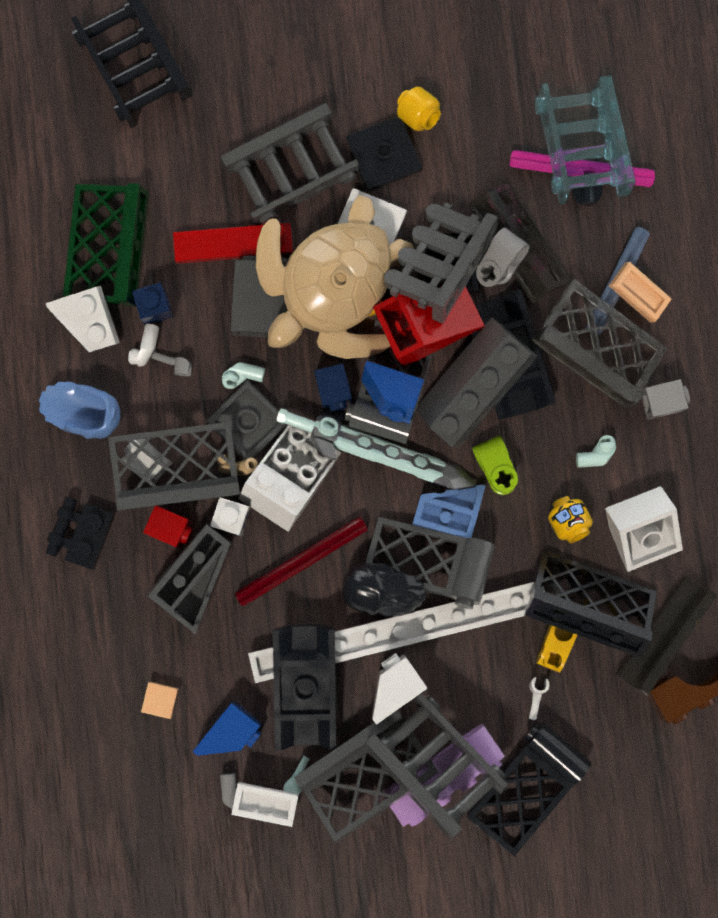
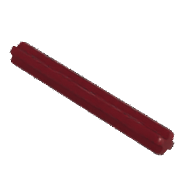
M361 517L354 519L235 593L237 601L241 606H246L363 534L368 529L364 520Z

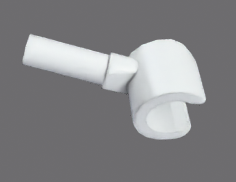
M536 677L529 683V688L533 693L529 719H537L542 694L547 692L550 686L548 679H545L542 691L535 688Z

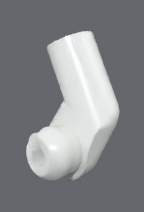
M154 324L145 325L140 350L133 348L129 351L128 361L130 364H138V367L147 364L156 348L159 333L158 326Z

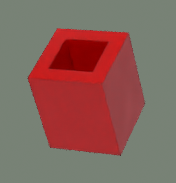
M156 505L143 533L180 548L182 543H188L192 535L193 528L190 527L192 520Z

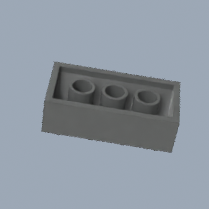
M491 317L485 327L480 330L418 404L416 411L429 428L449 446L460 448L538 356L497 320Z

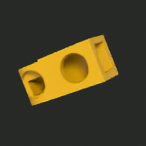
M549 625L539 650L536 664L560 673L577 638V634Z

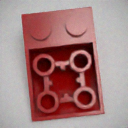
M466 286L443 324L432 319V307L427 305L424 310L418 307V301L399 294L397 298L392 296L373 306L396 359L404 367L485 327Z

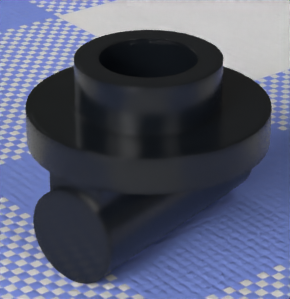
M584 173L583 177L578 179L573 186V198L582 206H592L601 198L602 187L599 181L595 179V173Z

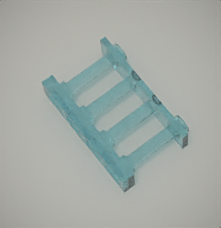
M612 76L600 77L596 88L591 93L551 97L548 83L542 84L539 96L535 97L536 114H541L554 175L551 178L553 194H558L559 204H566L571 189L611 184L612 187L615 186L617 197L629 196L636 181ZM592 104L594 107H598V119L556 124L553 109ZM599 131L604 134V145L562 150L559 138L560 135ZM605 157L606 160L610 161V172L568 177L565 162Z

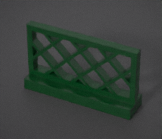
M128 183V186L75 184L63 297L72 295L73 283L81 276L89 284L86 290L100 286L110 277L115 283L114 296H105L106 302L136 307L132 291L137 290L139 286L149 194L140 184ZM84 192L95 193L99 198L88 210L82 205ZM115 194H125L124 204L114 211L107 201ZM105 205L112 215L99 225L92 215ZM89 218L96 229L84 239L80 235L79 229L80 225ZM117 220L121 225V233L111 240L104 230ZM101 233L108 244L96 254L88 244ZM83 248H86L93 258L80 267L76 262V255ZM114 249L118 254L117 263L108 269L101 261V258ZM98 262L105 273L93 283L85 273Z

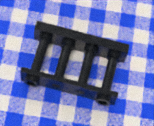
M127 0V2L123 3L124 7L84 28L77 16L71 18L76 29L71 31L79 47L85 45L117 102V104L112 106L120 122L126 120L130 128L136 126L130 115L131 113L171 92L172 95L178 93L182 101L192 97L188 83L142 0ZM128 18L131 20L137 19L141 26L137 28L138 32L96 53L89 40L90 38ZM141 43L145 45L151 44L154 52L150 53L151 57L112 78L109 77L103 66L105 62ZM155 68H158V70L164 68L168 77L164 78L165 82L125 103L123 102L117 88Z

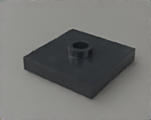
M398 116L346 136L353 158L359 164V172L367 192L422 172V166L406 127Z

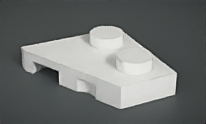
M101 286L46 303L47 308L88 352L120 343Z

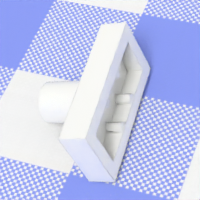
M238 782L231 815L292 827L299 794Z

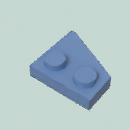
M476 485L473 488L422 494L419 498L412 525L464 538H472L486 486Z

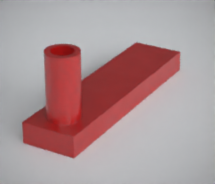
M279 222L280 254L290 255L293 253L291 223ZM264 225L173 232L176 264L256 256L257 242Z

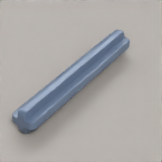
M636 227L586 326V330L595 335L602 333L620 297L609 287V284L625 262H631L635 266L650 236L647 230Z

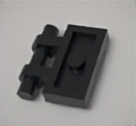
M66 496L63 506L59 507L56 515L59 517L53 533L50 532L47 541L49 544L45 553L57 557L60 546L68 548L64 560L95 570L115 514L86 503L82 514L73 512L78 500ZM70 520L78 523L72 539L64 537Z

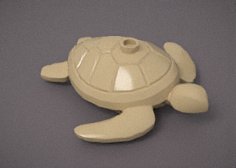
M359 195L355 199L349 212L348 223L324 227L307 237L297 246L286 266H283L280 254L279 221L276 218L269 219L262 227L256 250V272L259 284L267 295L272 297L284 295V301L288 309L286 313L278 315L269 328L268 345L270 347L284 348L289 346L300 337L304 328L319 332L316 343L321 350L328 355L344 359L373 356L382 353L390 347L385 334L359 335L347 332V329L367 318L374 310L373 306L380 303L387 288L384 284V275L390 270V267L400 265L398 262L399 251L405 247L414 249L412 243L402 239H397L389 244L385 230L370 225L375 215L370 198Z

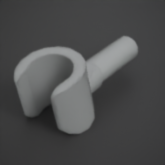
M153 352L152 359L175 366L174 375L191 376L192 363L182 357L174 358Z

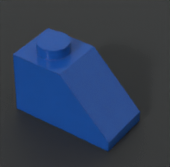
M366 360L361 381L380 414L387 416L392 421L410 424L424 379Z
M233 701L193 750V753L199 756L241 751L245 745L251 748L262 734L257 730L262 723L236 701Z

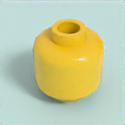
M414 87L403 91L397 100V116L415 131L433 128L440 118V102L422 87Z

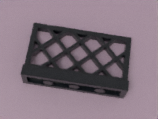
M543 550L531 597L524 615L641 658L652 641L653 631H651L657 591ZM547 562L558 566L561 573L552 575L546 566ZM581 574L586 576L590 583L581 586L574 575ZM566 578L574 589L564 592L557 581ZM550 584L557 595L540 589L542 586ZM603 585L613 586L619 594L610 596ZM595 589L602 600L593 602L586 592ZM579 595L586 606L572 602L569 598ZM638 595L646 598V605L639 607L631 596ZM623 599L631 610L622 613L615 602ZM607 605L614 617L600 612L598 608ZM636 616L642 627L629 623L627 619Z

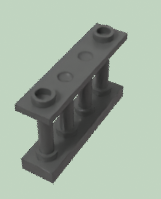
M326 103L221 156L228 175L234 172L240 175L257 210L250 213L255 225L260 223L265 225L269 219H277L279 213L338 183L341 185L348 184L359 173L357 160L346 164L328 130L329 124L332 123V113ZM311 133L318 135L336 169L322 177L319 176L302 144L303 137ZM285 146L292 148L310 182L295 191L276 157L277 150ZM259 159L267 163L283 194V197L269 204L249 169L251 167L250 164Z
M420 693L415 697V704L419 709L387 739L383 737L380 740L374 734L365 742V749L452 842L462 831V828L459 826L461 823L460 818L492 787L501 794L508 785L504 781L507 777L495 764L490 766L439 712L441 707L431 696L425 697ZM429 718L441 731L408 762L404 760L401 763L394 755L396 752L395 747L423 721ZM450 740L462 755L430 785L425 784L422 786L415 778L417 775L416 771ZM472 763L484 778L452 809L448 807L445 810L437 802L439 799L438 794Z

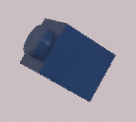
M161 282L132 291L140 320L145 325L174 318L166 289Z
M344 364L314 370L323 409L329 408L330 412H335L348 408L347 403L352 402Z

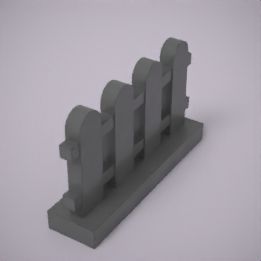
M446 202L443 206L431 204L426 208V220L432 223L430 228L419 225L412 230V240L418 247L416 250L405 247L399 251L398 262L404 267L403 271L400 272L392 269L384 275V284L390 289V295L397 298L399 294L414 299L418 301V307L424 310L427 305L432 307V319L442 324L488 250L492 239L497 234L498 217L486 213L482 222H480L479 216L472 214L471 217L460 214L453 211L452 205ZM442 227L459 234V236L455 239L438 231ZM429 249L446 258L444 261H441L424 253ZM415 271L432 280L429 284L412 277L411 274Z

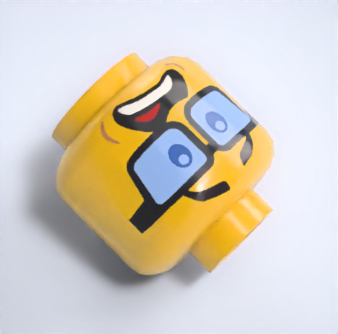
M566 496L552 504L554 508L548 514V520L560 540H568L569 543H574L590 534L589 529L593 524V520L582 500H570Z

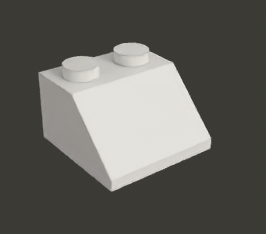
M661 486L605 508L610 532L627 572L683 550L677 509Z
M395 653L381 663L383 669L379 671L372 710V719L376 725L427 689V686L404 654L398 657Z

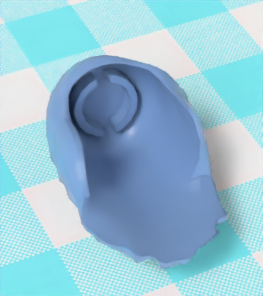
M57 382L54 386L48 385L46 391H42L39 399L40 413L44 414L46 422L52 423L65 432L81 435L86 439L106 438L115 431L120 422L121 410L116 399L107 392L89 385Z

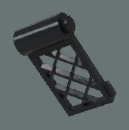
M541 723L539 726L533 724L524 735V738L527 740L525 745L503 771L507 777L504 780L506 783L516 782L517 798L499 800V792L492 787L468 810L470 812L467 814L469 820L514 857L568 791L585 776L592 764L589 759L545 723ZM525 756L536 764L537 775L519 777L518 765ZM540 768L547 774L540 775ZM515 771V777H509ZM555 779L562 787L555 795L542 796L541 780ZM537 780L539 796L521 798L519 782ZM495 794L496 800L489 801L490 798ZM550 801L544 808L543 802ZM539 802L540 814L534 819H523L521 803ZM518 804L520 820L501 821L500 805ZM497 806L498 822L485 823L477 814L483 807ZM520 825L521 837L512 845L503 838L502 827ZM524 825H530L524 832ZM499 827V834L492 828Z

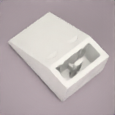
M291 425L286 427L245 482L239 496V500L288 532L342 453L334 448L336 453L335 460L324 457L313 446V442L310 439L311 432Z

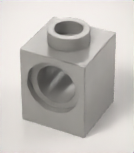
M681 379L646 387L640 391L647 420L682 412L688 409L687 403H690L689 391L686 386H682Z

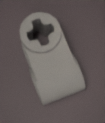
M502 228L498 231L476 270V276L481 285L493 287L497 284L507 283L512 278L518 265L527 255L530 248L529 244L507 228Z

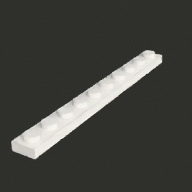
M534 582L483 594L480 605H474L473 609L462 608L455 605V602L410 614L335 631V663L525 616L526 606L530 600ZM273 647L248 653L255 683L274 679Z

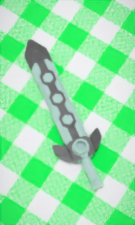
M280 408L276 422L285 423L311 432L310 439L313 442V446L324 457L335 460L336 453L334 448L453 490L474 487L476 485V482L458 465L343 425L346 421V414L340 411L323 413V415L317 417L316 421Z

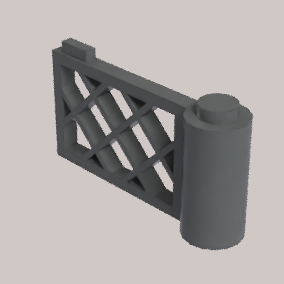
M375 320L371 334H384L379 320ZM391 346L382 353L370 356L369 361L376 363L377 356L388 351L395 363L390 368L398 369V371L405 373L402 368L403 365L396 359ZM433 353L426 356L424 364L421 359L417 361L422 370L418 378L424 379L410 424L395 422L387 416L381 415L370 395L365 394L366 388L362 383L356 403H349L345 415V420L350 421L349 427L406 444Z
M378 517L366 563H373L375 558L386 553L393 565L394 571L400 572L399 568L414 560L422 574L415 578L417 581L426 579L427 583L423 584V588L427 592L453 598L456 600L455 605L466 609H473L474 605H480L495 545L478 538H464ZM383 527L396 529L401 538L385 546L380 538ZM402 531H406V532H410V533H408V534H406V535L404 536L403 533H402ZM417 534L425 536L430 545L414 553L407 540ZM431 538L438 539V540L433 543L432 540H431ZM404 542L411 556L396 564L389 550ZM445 542L458 544L455 555L446 560H443L436 548ZM380 543L382 549L377 551L378 544ZM433 550L440 563L425 571L418 558ZM453 562L452 568H451V571H450L449 568L447 567V565ZM444 568L449 576L446 588L433 585L428 576Z

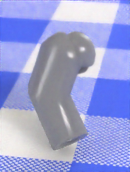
M235 773L220 774L222 801L230 809H233L237 789Z

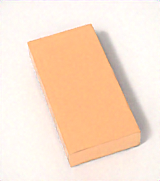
M625 262L609 284L611 289L650 323L657 321L672 300L631 262Z

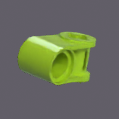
M498 435L473 446V453L481 470L484 471L491 489L499 495L511 493L518 483V476L501 436ZM501 473L504 477L510 476L511 478L507 488L503 484L498 485L496 483Z

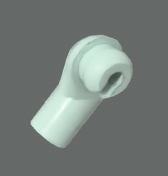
M238 362L223 373L222 384L227 389H234L247 379L263 382L266 368Z
M604 435L599 439L592 452L576 453L577 468L604 466L615 453V439L610 435Z

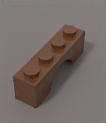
M718 671L709 680L698 684H687L677 676L668 674L643 689L660 719L666 723L678 724L689 717L688 712L697 707L704 709L715 702L714 697L718 696Z

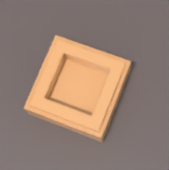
M148 682L141 712L171 719L179 688Z

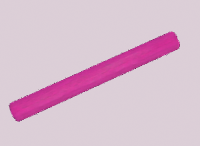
M513 150L510 156V166L513 168L583 177L584 173H595L596 180L651 187L655 180V171L644 168Z

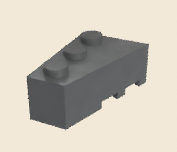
M205 522L148 592L150 599L194 634L198 630L212 589L231 544L230 541Z

